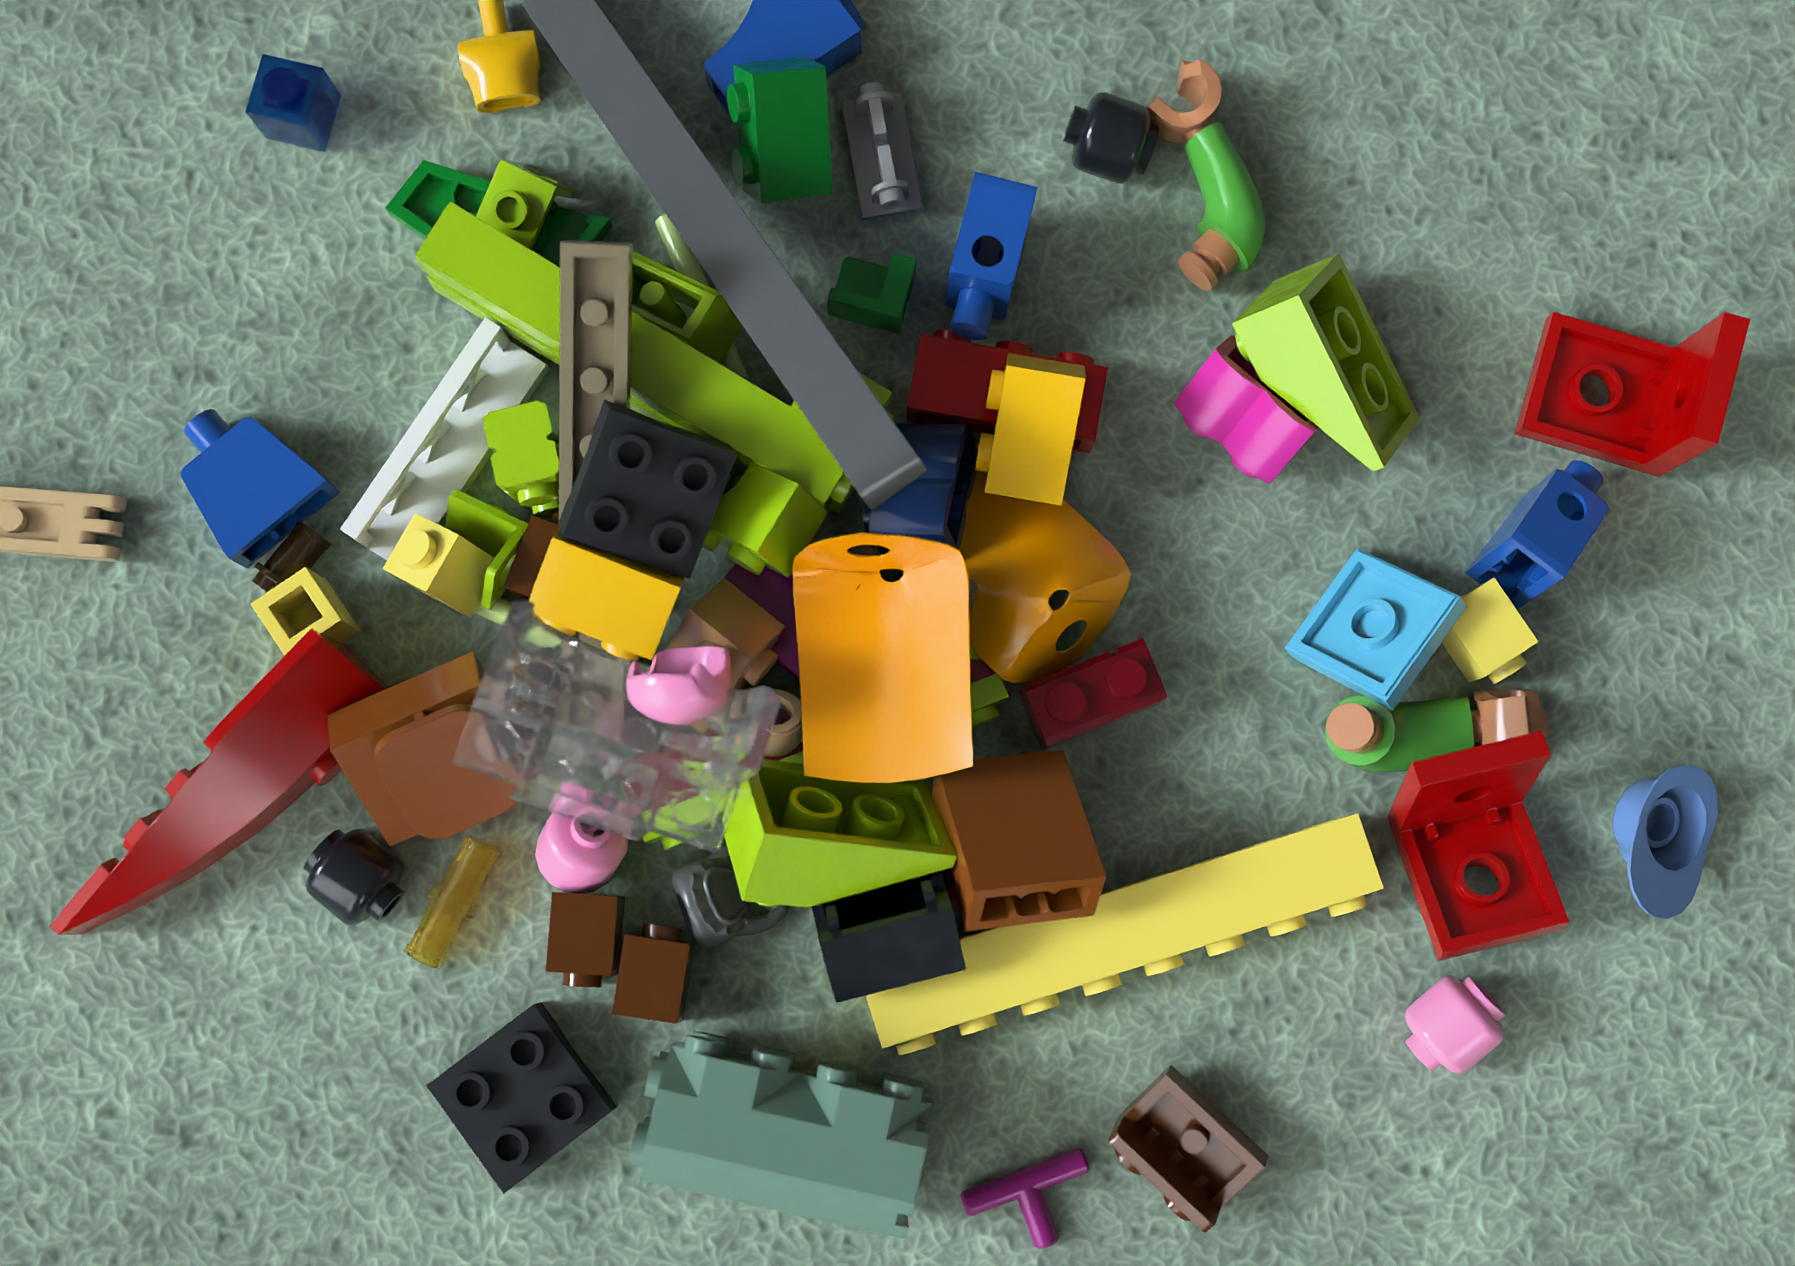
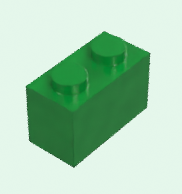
M805 56L733 64L734 83L728 85L727 104L732 121L738 124L739 147L734 148L732 151V168L737 184L742 186L744 192L760 203L833 194L826 66Z

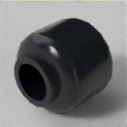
M1099 92L1092 97L1086 109L1075 105L1063 142L1074 145L1072 163L1076 169L1117 184H1123L1134 173L1142 176L1145 173L1153 154L1160 128L1151 125L1152 115L1146 106L1107 92Z
M339 829L335 830L315 848L304 866V869L309 873L306 883L308 893L348 926L359 924L370 916L380 922L397 906L405 893L397 886L403 875V862L395 853L364 829H354L345 834Z

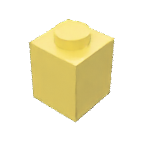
M415 513L385 563L383 570L429 597L471 618L482 600L485 573L494 557L462 536Z
M304 567L250 604L284 655L311 628L341 643L360 631L328 581L307 567Z
M1495 577L1462 596L1461 598L1466 605V609L1441 643L1467 681L1470 683L1488 675L1493 684L1526 665L1527 663L1521 653L1539 641Z

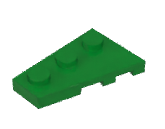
M423 160L385 209L392 218L425 241L450 201L476 217L491 181ZM553 201L532 251L560 267V242L563 240L601 242L612 228L609 218L590 212L585 215L559 207Z

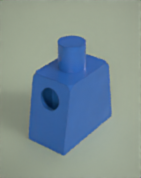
M974 173L950 267L945 305L950 309H954L950 329L958 336L971 340H983L988 335L992 319L998 321L1006 319L1038 187L983 173Z
M209 409L196 415L184 429V433L200 451V454L183 467L180 472L181 478L222 551L230 560L245 568H249L287 537L296 527L295 524L298 520L304 523L341 493L334 484L251 416L244 418L233 428H230L216 410Z
M1579 460L1570 462L1565 470H1554L1523 496L1465 573L1480 585L1495 577L1517 610L1562 580L1609 511L1607 503L1596 495V492L1603 484L1601 473L1592 465Z

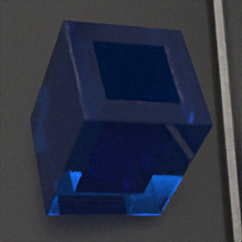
M262 54L245 113L267 139L325 152L341 94L324 68Z

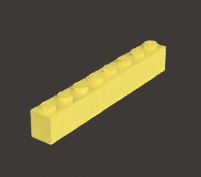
M1359 814L1346 815L1103 892L1100 895L1094 916L990 928L961 937L959 939L966 970L866 995L882 1049L895 1045L898 1055H904L936 1044L933 1032L958 1025L962 1036L998 1024L995 1013L1020 1005L1023 1016L1055 1007L1060 1004L1057 993L1082 985L1085 996L1122 985L1119 973L1144 966L1146 975L1150 976L1184 965L1181 953L1202 946L1206 947L1208 956L1240 948L1246 945L1243 933L1267 926L1271 937L1307 926L1304 914L1328 907L1331 917L1369 906L1365 894L1384 889Z

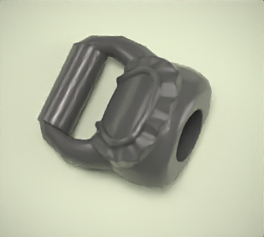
M727 844L719 847L706 859H697L683 864L674 871L672 876L673 888L687 927L695 943L702 948L720 946L735 936L755 935L770 930L787 914L789 909L788 905L767 906L769 912L757 915L752 914L749 910L750 903L742 901Z

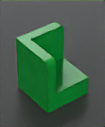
M892 253L889 266L887 267L853 257L844 258L836 287L830 288L827 298L828 315L900 334L916 278L917 259Z

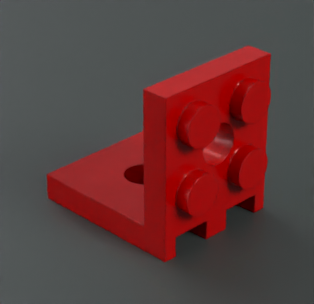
M1553 312L1545 319L1515 435L1660 477L1719 444L1750 319L1723 312L1679 345L1672 347ZM1594 376L1605 383L1609 394L1606 405L1594 406L1585 401L1580 392L1582 377Z
M1542 730L1412 762L1387 817L1438 961L1561 931L1570 922L1523 804V800L1552 755ZM1474 866L1488 869L1497 879L1498 891L1492 895L1474 893L1464 881V871Z

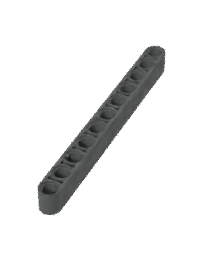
M526 0L521 3L869 508L874 510L926 473L928 470L595 0Z

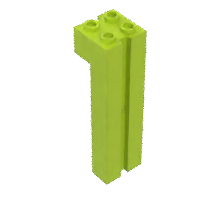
M450 201L415 255L422 270L428 273L427 279L434 291L482 320L486 317L500 326L507 335L560 366V267ZM632 311L630 409L677 428L729 444L738 454L733 465L736 468L735 472L742 476L750 463H755L800 484L827 510L831 509L837 514L842 511L855 487L795 401L791 406L787 405ZM858 372L887 412L886 407L889 404L892 392ZM887 412V414L893 421L895 416Z

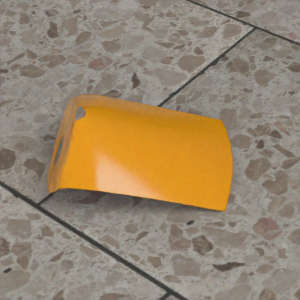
M976 471L974 486L967 501L964 533L959 548L966 565L969 580V645L1003 680L1012 683L1033 682L1070 666L1087 653L1114 617L1128 589L1131 572L1117 549L1064 499L1061 506L984 493L987 473ZM1060 589L1067 590L1069 592L1067 601L1060 608L1052 610L1049 606L1050 596ZM1084 620L1086 628L1080 639L1069 649L1062 652L1057 651L1056 642L1061 633L1072 623Z
M870 533L839 536L810 544L794 557L792 565L802 707L804 776L859 783H893L928 778L973 766L969 580L960 550L945 543L916 537ZM869 544L890 549L888 553L878 556H862L848 552L850 547ZM900 569L904 572V575L898 581L887 582L881 577L880 570Z

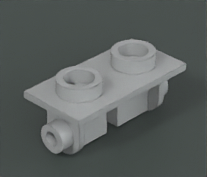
M881 82L866 83L860 86V96L857 99L841 102L862 219L867 220L923 210L902 93L884 91V86Z

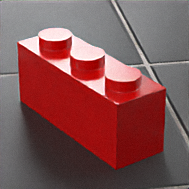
M936 330L934 336L920 334L907 403L906 421L922 424H968L972 433L994 434L998 410L986 408L992 369L1005 371L1008 353L1085 366V383L1072 451L1090 454L1096 440L1108 367L1094 365L1095 360L1092 357L1076 352H1061L1057 354V358L1032 354L1033 349L1030 346L1014 341H998L995 347L971 343V339L958 336L952 330Z

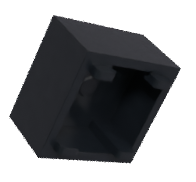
M941 871L812 906L818 940L836 1003L966 970L952 905Z

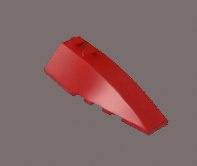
M311 628L203 741L212 751L205 761L190 771L187 768L179 770L167 784L164 790L170 795L171 801L164 809L156 810L148 816L139 818L123 837L125 839L123 847L128 853L123 859L119 861L117 858H111L103 862L49 927L58 935L84 934L151 902L209 868L261 831L303 795L315 782L319 786H323L337 776L342 768L330 751L327 715L390 687L345 644Z

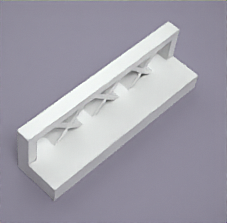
M485 317L340 530L383 559L388 560L415 513L443 527L446 523L448 497L454 490L466 493L493 454V451L487 444L482 418L488 415V412L527 403L550 370L547 364L512 343L500 326Z

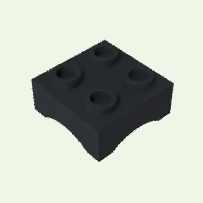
M604 399L583 464L558 522L561 535L690 579L738 454L727 443L677 428Z
M542 1002L530 1006L426 1085L503 1194L617 1108V1105L573 1049Z

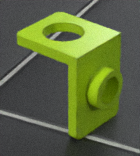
M500 159L476 217L532 250L555 196L572 198L575 189L523 163Z
M454 490L448 497L445 528L462 536L494 557L485 573L481 602L482 607L491 610L506 590L503 586L528 523L508 514L496 505L487 504L460 490Z

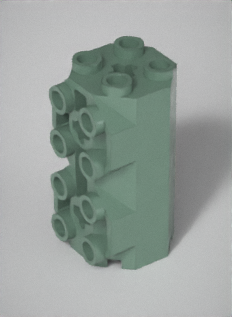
M693 1031L692 1035H687L685 1043L677 1041L673 1043L669 1053L661 1051L659 1057H653L644 1093L646 1097L655 1098L651 1117H646L643 1124L638 1123L629 1156L630 1165L642 1167L640 1180L906 1239L909 1229L908 1216L906 1215L912 1216L929 1138V1133L925 1132L927 1122L919 1121L918 1116L932 1118L935 1104L933 1098L923 1096L924 1087H922V1081L888 1073L884 1074L882 1084L857 1079L859 1067L825 1059L820 1060L817 1072L803 1070L792 1066L795 1056L793 1052L764 1045H757L756 1049L752 1050L751 1055L730 1051V1038L700 1031Z

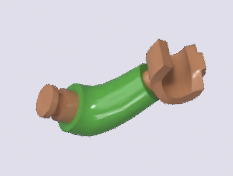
M1201 59L1193 62L1182 60L1178 69L1177 93L1179 97L1189 100L1195 107V110L1177 112L1171 109L1160 97H1157L1148 106V109L1152 115L1151 125L1160 128L1159 137L1169 142L1186 143L1184 152L1200 187L1205 211L1204 217L1197 223V231L1200 237L1193 243L1194 253L1185 252L1178 259V264L1184 275L1193 284L1209 292L1218 284L1216 275L1225 276L1232 269L1244 272L1255 262L1260 254L1267 226L1264 204L1248 168L1222 123H1212L1211 121L1221 99L1222 87L1219 76L1212 66Z
M1529 689L1473 691L1475 711H1471L1467 696L1429 701L1399 702L1392 711L1365 696L1356 695L1343 699L1332 709L1326 720L1325 736L1331 751L1345 763L1366 772L1408 771L1412 762L1472 748L1475 742H1479L1480 746L1541 730L1544 737H1548L1547 711L1541 709L1537 692Z

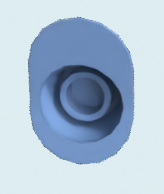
M1682 764L1669 768L1658 778H1643L1628 787L1615 806L1612 818L1613 834L1625 862L1628 863L1631 891L1639 907L1651 917L1670 919L1681 914L1693 900L1700 881L1708 843L1713 834L1718 816L1717 790L1712 778L1700 767Z

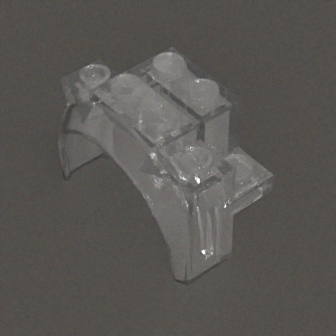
M512 602L510 610L491 648L470 706V713L451 763L514 784L510 799L634 841L639 840L649 831L715 853L721 848L740 785L760 770L782 699L771 688L766 686L744 690L730 688L724 706L716 714L689 725L660 723L638 711L627 698L626 681L630 666L634 661L617 657L550 626L535 614V603ZM639 664L640 672L647 674L650 667Z

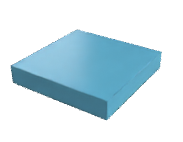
M1356 548L1288 642L1285 649L1291 657L1393 711L1464 612L1466 605L1461 596Z

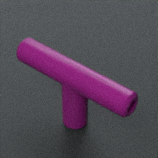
M1075 1148L964 1190L960 1196L967 1215L971 1217L1018 1200L1034 1246L1038 1249H1043L1056 1244L1059 1236L1042 1190L1086 1174L1090 1167L1083 1149Z

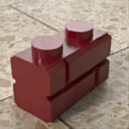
M1143 638L1118 647L1114 653H1103L1023 685L1018 692L1042 751L1157 706L1168 698Z

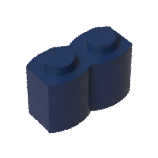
M895 423L928 471L874 510H871L865 502L863 510L865 532L870 534L916 537L945 543L959 549L964 533L967 501L970 498L976 477L975 467L978 455V447L968 424ZM876 545L881 555L890 551L886 547Z

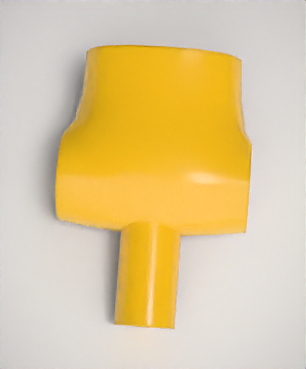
M478 0L484 36L458 41V52L463 75L473 93L477 111L494 113L500 112L503 109L537 105L541 101L539 71L542 64L535 30L509 32L503 0Z

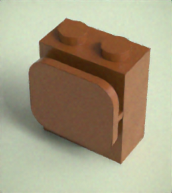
M474 651L327 715L330 751L390 847L418 834L426 838L441 839L468 829L509 810L517 802L521 789L534 783L529 757L536 755L537 749L532 735L522 718L514 722L511 721L505 710L506 707L511 705V701L500 675L495 669L485 673Z
M1063 750L1046 752L1025 751L1016 755L973 759V766L934 776L931 796L957 854L954 867L941 870L949 899L960 911L965 931L1095 915L1106 874Z

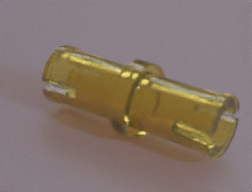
M469 834L464 836L463 844L440 884L434 883L427 894L431 902L410 943H407L404 952L413 959L436 969H441L444 958L466 918L474 919L479 909V905L475 901L488 879L496 860L502 854V851L495 846Z

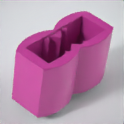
M1233 335L1228 337L1213 351L1174 401L1175 406L1183 415L1185 424L1191 431L1201 437L1212 438L1222 443L1230 454L1232 463L1241 473L1251 478H1259L1269 484L1282 472L1319 428L1260 380L1252 363L1247 362L1239 352L1236 338Z

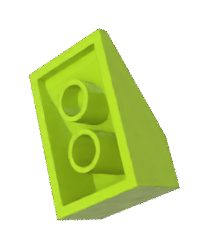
M1340 253L1274 280L1232 322L1236 331L1235 338L1239 352L1247 362L1252 363L1260 380L1370 470L1376 471L1386 466L1420 419Z
M740 756L720 823L742 901L756 902L768 907L779 905L811 907L954 867L957 854L925 780L918 779L893 783H859L827 780L804 776V764Z

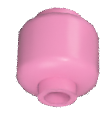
M586 797L568 800L555 808L537 840L535 857L539 871L551 885L563 892L578 894L595 892L609 883L627 853L629 835L625 822L614 808L601 800Z
M1444 976L1406 1010L1405 1019L1413 1034L1405 1042L1415 1056L1431 1071L1442 1064L1451 1072L1464 1074L1501 1043L1504 1038V1030L1500 1020L1506 1014L1494 998L1471 976H1468L1463 981L1454 976Z

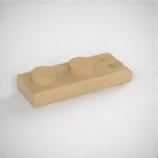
M0 486V553L119 562L121 548L108 544L98 545L96 540L97 536L122 537L124 523L101 520L99 517L100 511L112 513L126 512L127 498L104 494Z

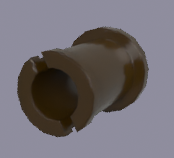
M298 520L295 524L296 527L264 565L258 562L254 566L259 572L251 581L268 592L304 567L311 569L324 551L328 550L332 544Z

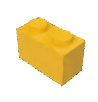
M1008 353L1005 371L992 369L986 408L998 410L994 434L981 432L975 471L987 473L984 493L1062 506L1085 383V366Z
M558 529L552 537L525 611L539 616L538 622L553 632L573 636L580 632L602 641L601 646L604 650L617 657L637 660L641 656L652 660L685 577L563 537L560 529Z

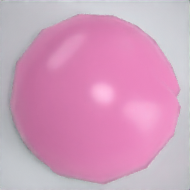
M713 646L661 650L653 656L652 664L647 674H642L638 662H633L626 681L627 698L638 711L660 723L689 725L714 715L724 706L730 690V652L727 648Z

